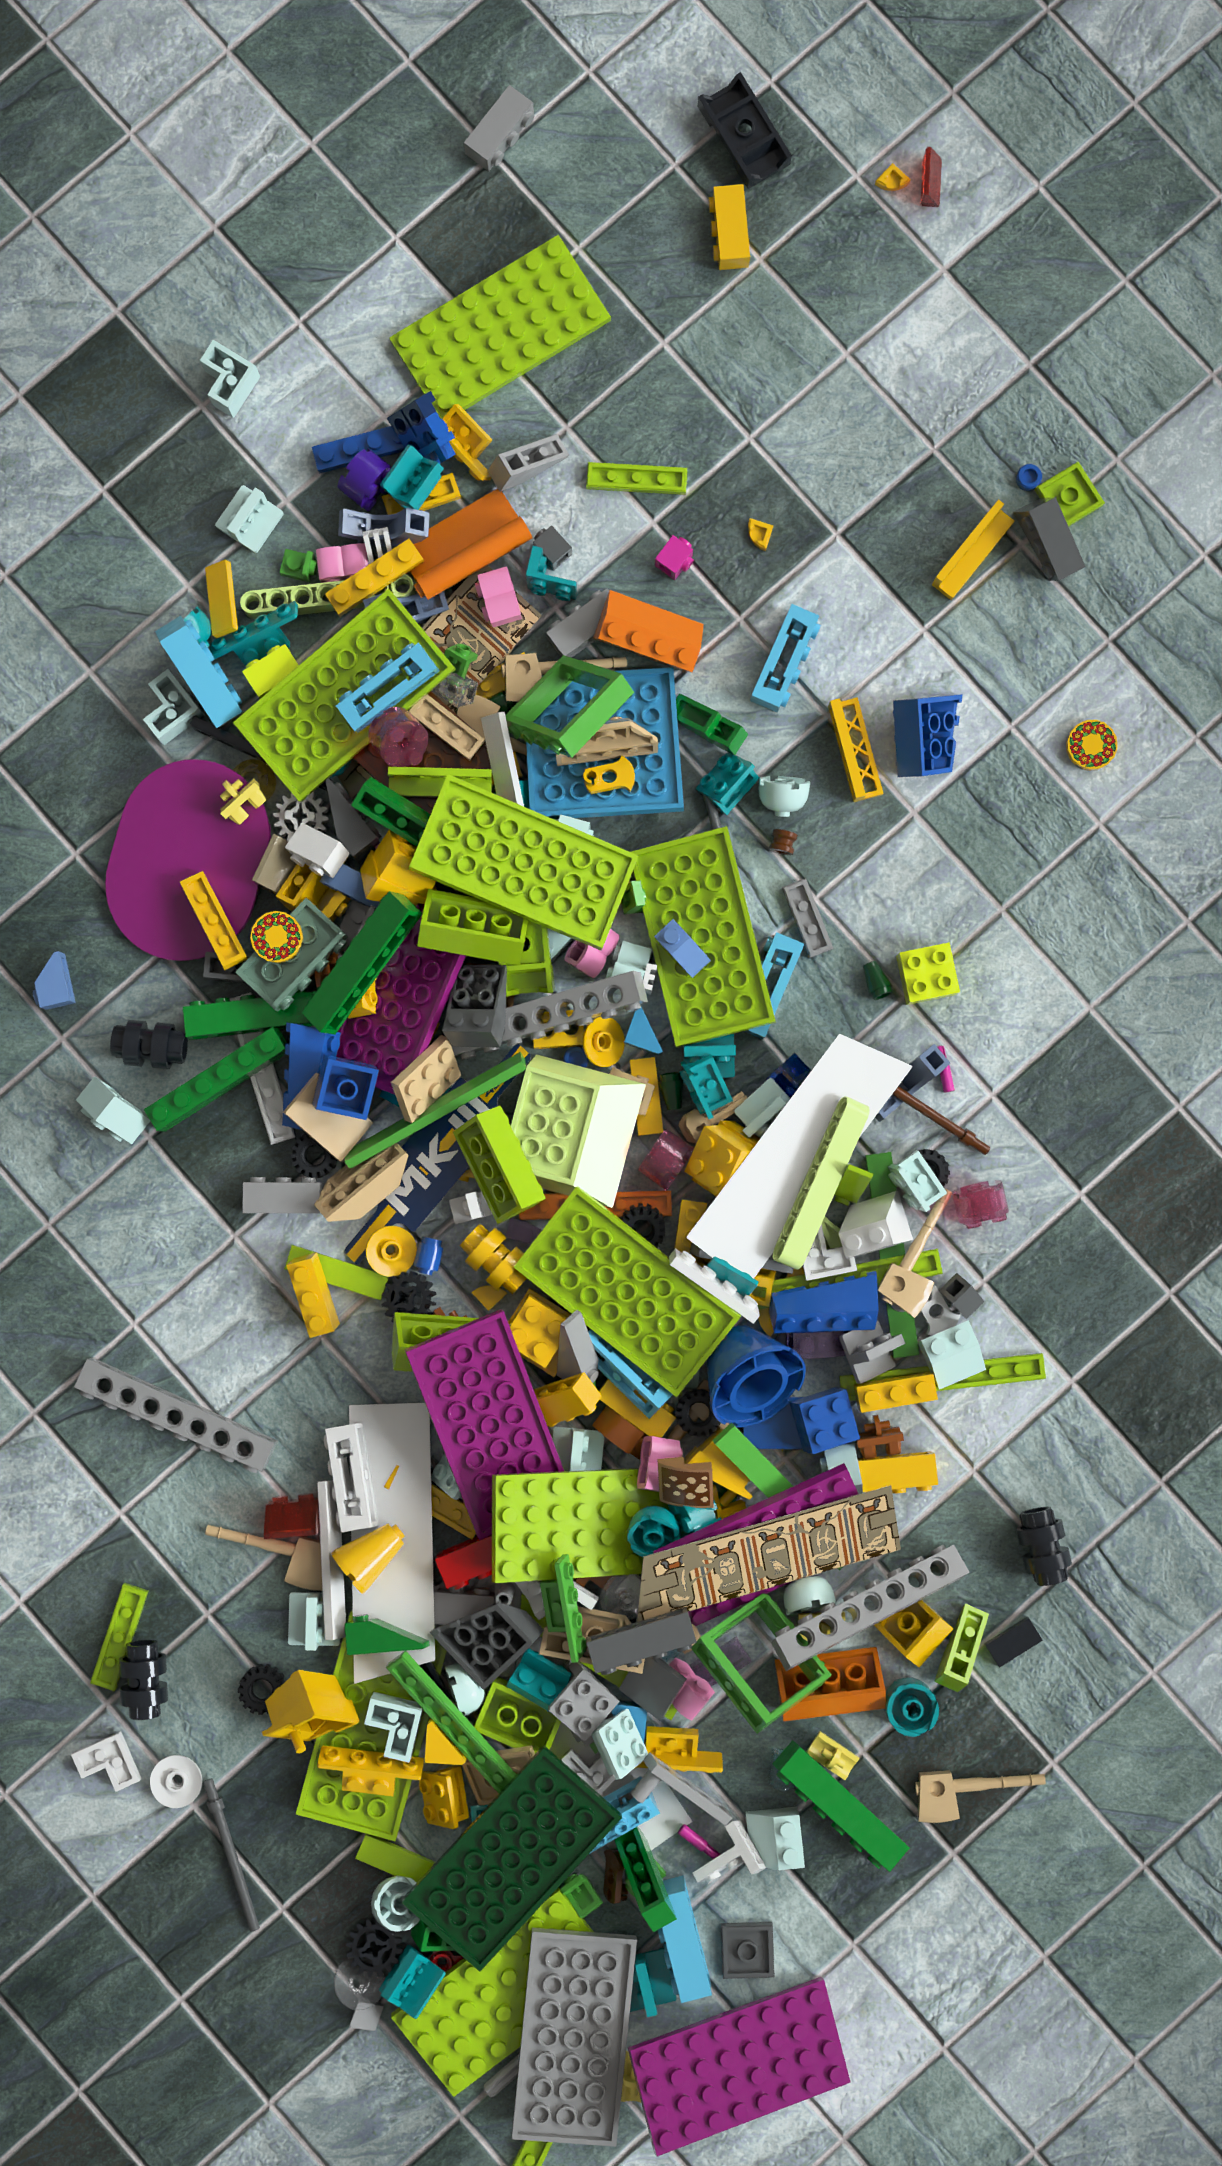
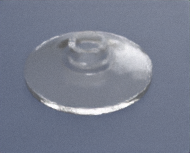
M637 1574L615 1575L604 1584L600 1593L602 1610L626 1615L630 1622L637 1620L641 1577ZM626 1598L631 1599L629 1604L624 1605L622 1603Z
M348 1957L336 1970L334 1976L335 1993L340 2002L352 2010L368 2009L381 1998L379 1988L385 1980L384 1974L382 1972V1977H379L377 1971H375L372 1977L368 1978V1971L364 1970L360 1975L358 1974L360 1966L351 1967V1962L354 1958ZM361 1958L364 1962L373 1964L368 1958ZM354 1979L360 1982L359 1989L353 1986Z

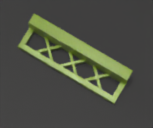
M388 767L389 788L403 797L438 798L446 776L449 774L492 793V769Z

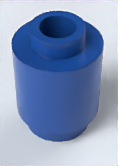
M422 1237L421 1243H418L413 1265L418 1267L417 1272L432 1275L433 1270H439L443 1252L441 1240Z

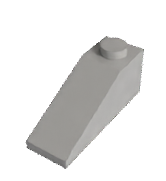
M555 434L499 454L487 471L501 492L520 485L568 458L569 453L558 435Z
M576 1310L560 1324L557 1376L565 1379L585 1372L591 1382L594 1383L598 1377V1357L582 1313Z

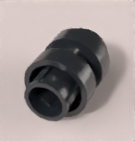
M128 1020L126 1026L116 1025L112 1030L110 1040L111 1055L116 1058H123L124 1065L142 1067L145 1060H151L153 1068L170 1069L172 1063L182 1064L186 1060L188 1039L183 1031H176L174 1024L157 1022L153 1030L148 1029L146 1021Z
M1038 1507L1021 1512L1019 1515L1021 1526L1017 1527L1016 1531L1019 1544L1028 1546L1029 1553L1022 1556L1026 1573L1033 1574L1034 1581L1038 1586L1055 1585L1066 1581L1069 1577L1067 1567L1072 1565L1069 1548L1059 1544V1539L1066 1536L1062 1519L1055 1518L1051 1507Z
M156 1640L129 1642L126 1644V1655L119 1658V1676L127 1678L128 1684L120 1687L121 1706L129 1707V1718L133 1720H147L159 1717L161 1715L160 1704L168 1701L167 1683L159 1681V1675L167 1672L166 1654L158 1652Z

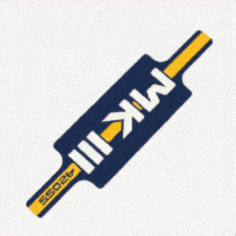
M516 1044L500 1063L521 1052L527 1064L531 1059V1055L522 1046ZM516 1076L410 1136L402 1146V1149L408 1154L400 1186L378 1204L376 1212L345 1248V1254L355 1264H360L366 1257L367 1242L378 1229L398 1223L405 1225L412 1232L418 1229L469 1168L453 1131L475 1115L497 1107L498 1098ZM459 1078L447 1093L463 1085L467 1081L463 1078Z

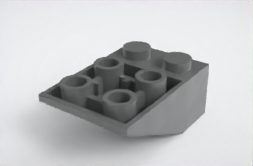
M328 778L326 785L337 838L357 863L360 864L367 858L371 850H376L375 846L380 843L379 838L382 836L370 820L366 823L363 821L366 816L351 806L353 801L351 803L347 801L350 797L340 783L337 781L333 784Z
M506 965L461 966L452 988L443 1026V1033L452 1047H501L506 1017Z

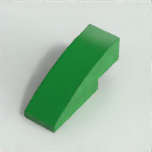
M680 693L677 696V722L708 742L736 755L748 736L745 729L741 725L722 717L718 711Z

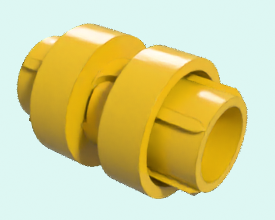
M479 1224L460 1244L461 1249L469 1255L465 1262L474 1271H477L482 1266L490 1274L485 1281L496 1291L503 1286L513 1294L527 1279L514 1268L524 1252L517 1246L510 1251L502 1244L507 1238L496 1227L489 1232L483 1225Z

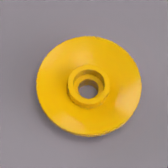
M601 1016L594 1018L593 1023L587 1025L583 1034V1049L591 1063L599 1067H609L619 1061L625 1047V1037L621 1026L613 1018L602 1019Z
M382 1227L375 1231L367 1242V1261L374 1271L383 1276H398L401 1272L409 1270L413 1265L417 1251L416 1242L413 1236L402 1227ZM389 1245L394 1246V1251L391 1254H387L385 1251Z

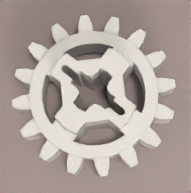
M313 792L302 802H299L292 793L289 799L286 796H282L285 803L283 805L276 804L280 812L273 813L274 818L279 819L274 825L277 829L282 828L279 833L281 837L288 835L287 841L291 839L294 832L287 828L286 822L294 824L296 832L301 824L296 817H300L301 813H304L307 819H302V823L310 827L315 825L314 829L326 832L327 829L323 826V823L329 822L330 819L323 816V814L328 812L327 807H320L324 803L323 800L319 798L315 801L316 795ZM296 803V806L294 808L288 810L293 804ZM308 803L316 808L317 813L308 810Z

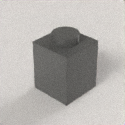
M552 525L547 530L545 528L541 529L534 536L533 546L543 548V557H547L546 563L553 571L572 555V547Z
M958 1273L939 1290L948 1303L965 1319L971 1316L985 1302L973 1286Z

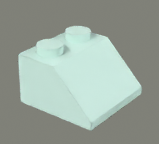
M969 1320L918 1342L929 1370L934 1375L938 1390L986 1370L980 1345Z
M797 1807L746 1812L748 1835L766 1868L774 1870L805 1868L800 1817Z

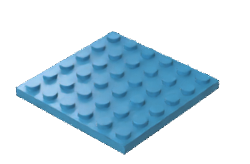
M674 668L615 671L624 676L634 693L610 718H630L658 739V753L625 757L632 764L635 773V782L630 792L619 788L590 794L584 784L583 773L585 769L614 763L620 758L557 766L555 752L550 749L544 750L537 744L526 742L530 809L554 820L559 819L560 815L571 818L684 811ZM572 681L533 723L560 732L600 690ZM611 771L605 772L602 776V779L607 783H612L617 778L616 774ZM593 777L589 778V780L592 781V784H594L595 779Z

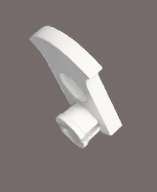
M933 1285L931 1294L921 1310L928 1323L927 1334L931 1336L954 1327L960 1318L959 1313H954L949 1309L938 1288ZM934 1304H939L942 1307L941 1313L936 1317L930 1316V1307Z

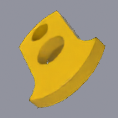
M621 755L617 762L585 769L583 779L585 787L590 794L619 788L630 792L635 782V773L630 761ZM605 772H614L617 776L616 780L612 783L605 782L602 779ZM589 778H595L594 784H592V781L589 780Z

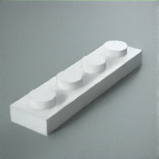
M675 1248L670 1254L669 1261L672 1267L753 1324L759 1318L758 1303L748 1295H745V1297L736 1292L737 1288L727 1280L722 1282L716 1278V1273L707 1266L701 1267L695 1263V1258L688 1252L683 1251L681 1253Z

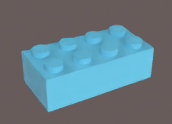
M180 615L155 631L159 642L216 728L242 712L239 706L242 703L240 696L232 684L228 686L225 684L229 680L218 662L214 665L211 661L214 660V657L205 642L199 643L197 641L201 637L190 619L184 621Z
M684 1875L664 1880L663 1883L677 1920L660 1928L658 1934L660 1942H666V1944H663L664 1957L667 1969L672 1968L670 1974L674 1995L679 1994L681 2003L711 1996L710 1976Z

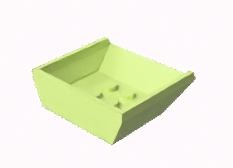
M535 1055L526 1067L511 1128L519 1139L523 1153L530 1162L532 1171L543 1189L569 1196L576 1186H579L603 1206L613 1207L646 1084L541 1055Z

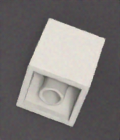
M898 1191L850 1205L839 1231V1237L846 1258L868 1254L913 1240Z

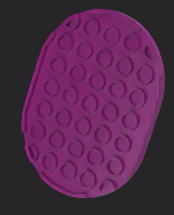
M198 759L182 760L167 764L144 778L134 789L124 807L106 871L107 903L112 917L121 932L134 945L153 956L167 960L191 961L205 957L206 952H215L180 884V881L199 872H204L236 936L242 932L252 914L260 888L252 879L271 840V828L264 804L256 809L246 800L241 807L249 816L240 825L229 817L225 819L220 814V809L233 798L231 796L224 801L220 797L226 791L222 783L227 780L232 785L236 780H241L244 785L237 790L238 792L248 784L245 778L224 765Z

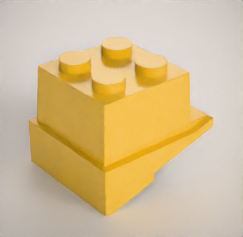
M388 830L376 850L370 851L360 868L366 899L380 902L382 897L391 891L403 894L415 906L418 903L425 904L428 889L437 890L436 881L408 869L417 846L393 831Z
M719 1121L718 1125L704 1126L684 1171L693 1177L692 1180L716 1197L761 1139L755 1134L749 1138L742 1131L744 1127L735 1121Z
M529 1287L509 1319L508 1324L521 1357L552 1377H555L558 1364L560 1324L571 1314Z
M719 1427L698 1448L695 1446L684 1457V1463L711 1462L713 1481L728 1489L719 1499L720 1503L726 1508L738 1494L749 1500L753 1496L744 1488L750 1479L712 1441L724 1430Z
M297 1670L291 1674L284 1684L275 1689L274 1693L265 1701L272 1725L267 1730L262 1731V1735L291 1739L296 1753H302L306 1750L304 1741L309 1742L333 1730L334 1732H340L357 1724L360 1720L352 1700L346 1699L335 1675Z

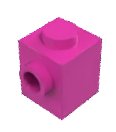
M672 535L655 558V567L673 580H676L681 571L686 572L694 561L692 559V545L682 537L678 539Z

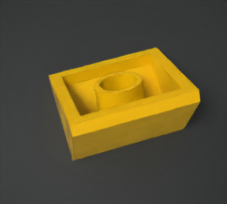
M430 1718L427 1724L425 1763L464 1764L467 1758Z

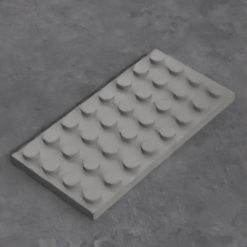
M532 1928L512 2139L616 2147L637 1944L636 1935Z

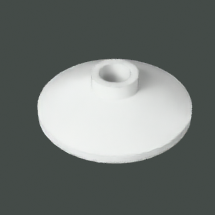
M171 1755L165 1757L154 1767L151 1773V1791L156 1800L166 1807H185L192 1803L201 1791V1771L197 1764L186 1756ZM180 1775L182 1783H176L174 1776Z

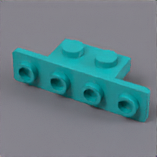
M296 601L282 604L275 611L267 615H260L254 622L246 626H239L238 631L214 639L210 644V652L214 660L234 651L246 667L249 662L255 659L261 660L267 656V652L277 645L281 647L285 644L287 648H290V641L279 627L297 618L298 604Z

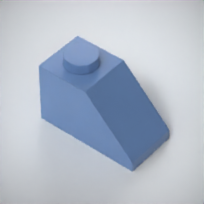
M674 919L654 936L659 944L692 978L711 961Z
M54 952L34 983L36 990H33L34 1001L36 1005L45 1010L76 1003L66 956L62 952Z

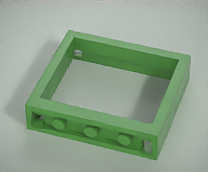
M563 655L505 715L508 731L516 739L521 738L529 744L539 745L544 750L550 749L557 755L563 754L572 758L629 699L634 691L621 673ZM572 681L600 690L560 732L533 723Z
M768 1593L761 1594L702 1635L691 1648L757 1734L822 1686L832 1675L824 1666L825 1663L817 1655L799 1664L798 1666L811 1682L769 1713L714 1642L755 1612L775 1637H777L775 1633L786 1626H789L790 1629L795 1628L792 1621L783 1614L776 1601L774 1602ZM800 1634L796 1636L799 1645H808V1642Z

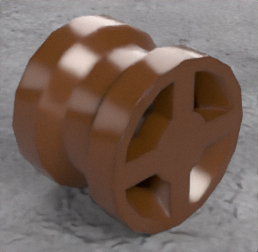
M773 829L772 836L774 840L770 844L769 850L782 855H793L794 848L792 846L793 842L797 840L798 835L787 830Z

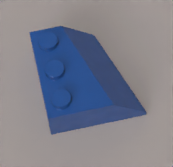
M963 694L893 701L897 777H919L952 772L956 748L953 732L954 726H959L960 716L956 715L957 703H962Z

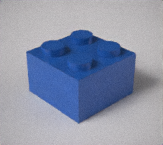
M324 1054L312 1105L316 1110L367 1120L379 1070L371 1064Z
M834 1387L790 1401L804 1452L816 1454L860 1439L847 1389Z

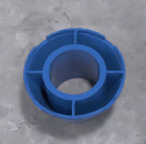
M739 1325L732 1327L706 1360L711 1411L720 1423L725 1425L732 1422L736 1427L752 1426L773 1417L790 1403L788 1398L795 1389L799 1391L802 1387L806 1373L803 1359L792 1348L749 1326Z

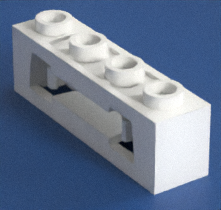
M356 1423L325 1429L324 1445L329 1450L328 1471L333 1476L332 1497L337 1502L336 1523L341 1528V1533L378 1526L363 1424ZM347 1453H353V1456H350L356 1498H360V1501L351 1502L353 1493L347 1457L343 1455Z

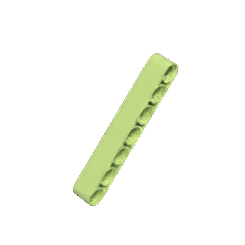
M406 574L384 588L385 591L389 588L396 598L408 597L416 593L412 579ZM345 580L248 591L242 595L240 604L245 614L254 620L260 615H267L275 611L278 607H274L273 602L277 598H283V604H289L293 601L297 603L299 597L303 595L309 596V601L306 604L297 603L298 615L335 611L331 603L323 601L322 598L326 592ZM402 584L410 586L409 590L405 593L397 591V588ZM252 601L259 602V606L255 610L248 609V605ZM364 602L357 605L353 609L365 608Z
M847 1096L842 1097L838 1102L773 1251L774 1261L796 1270L803 1266L868 1119L869 1106Z

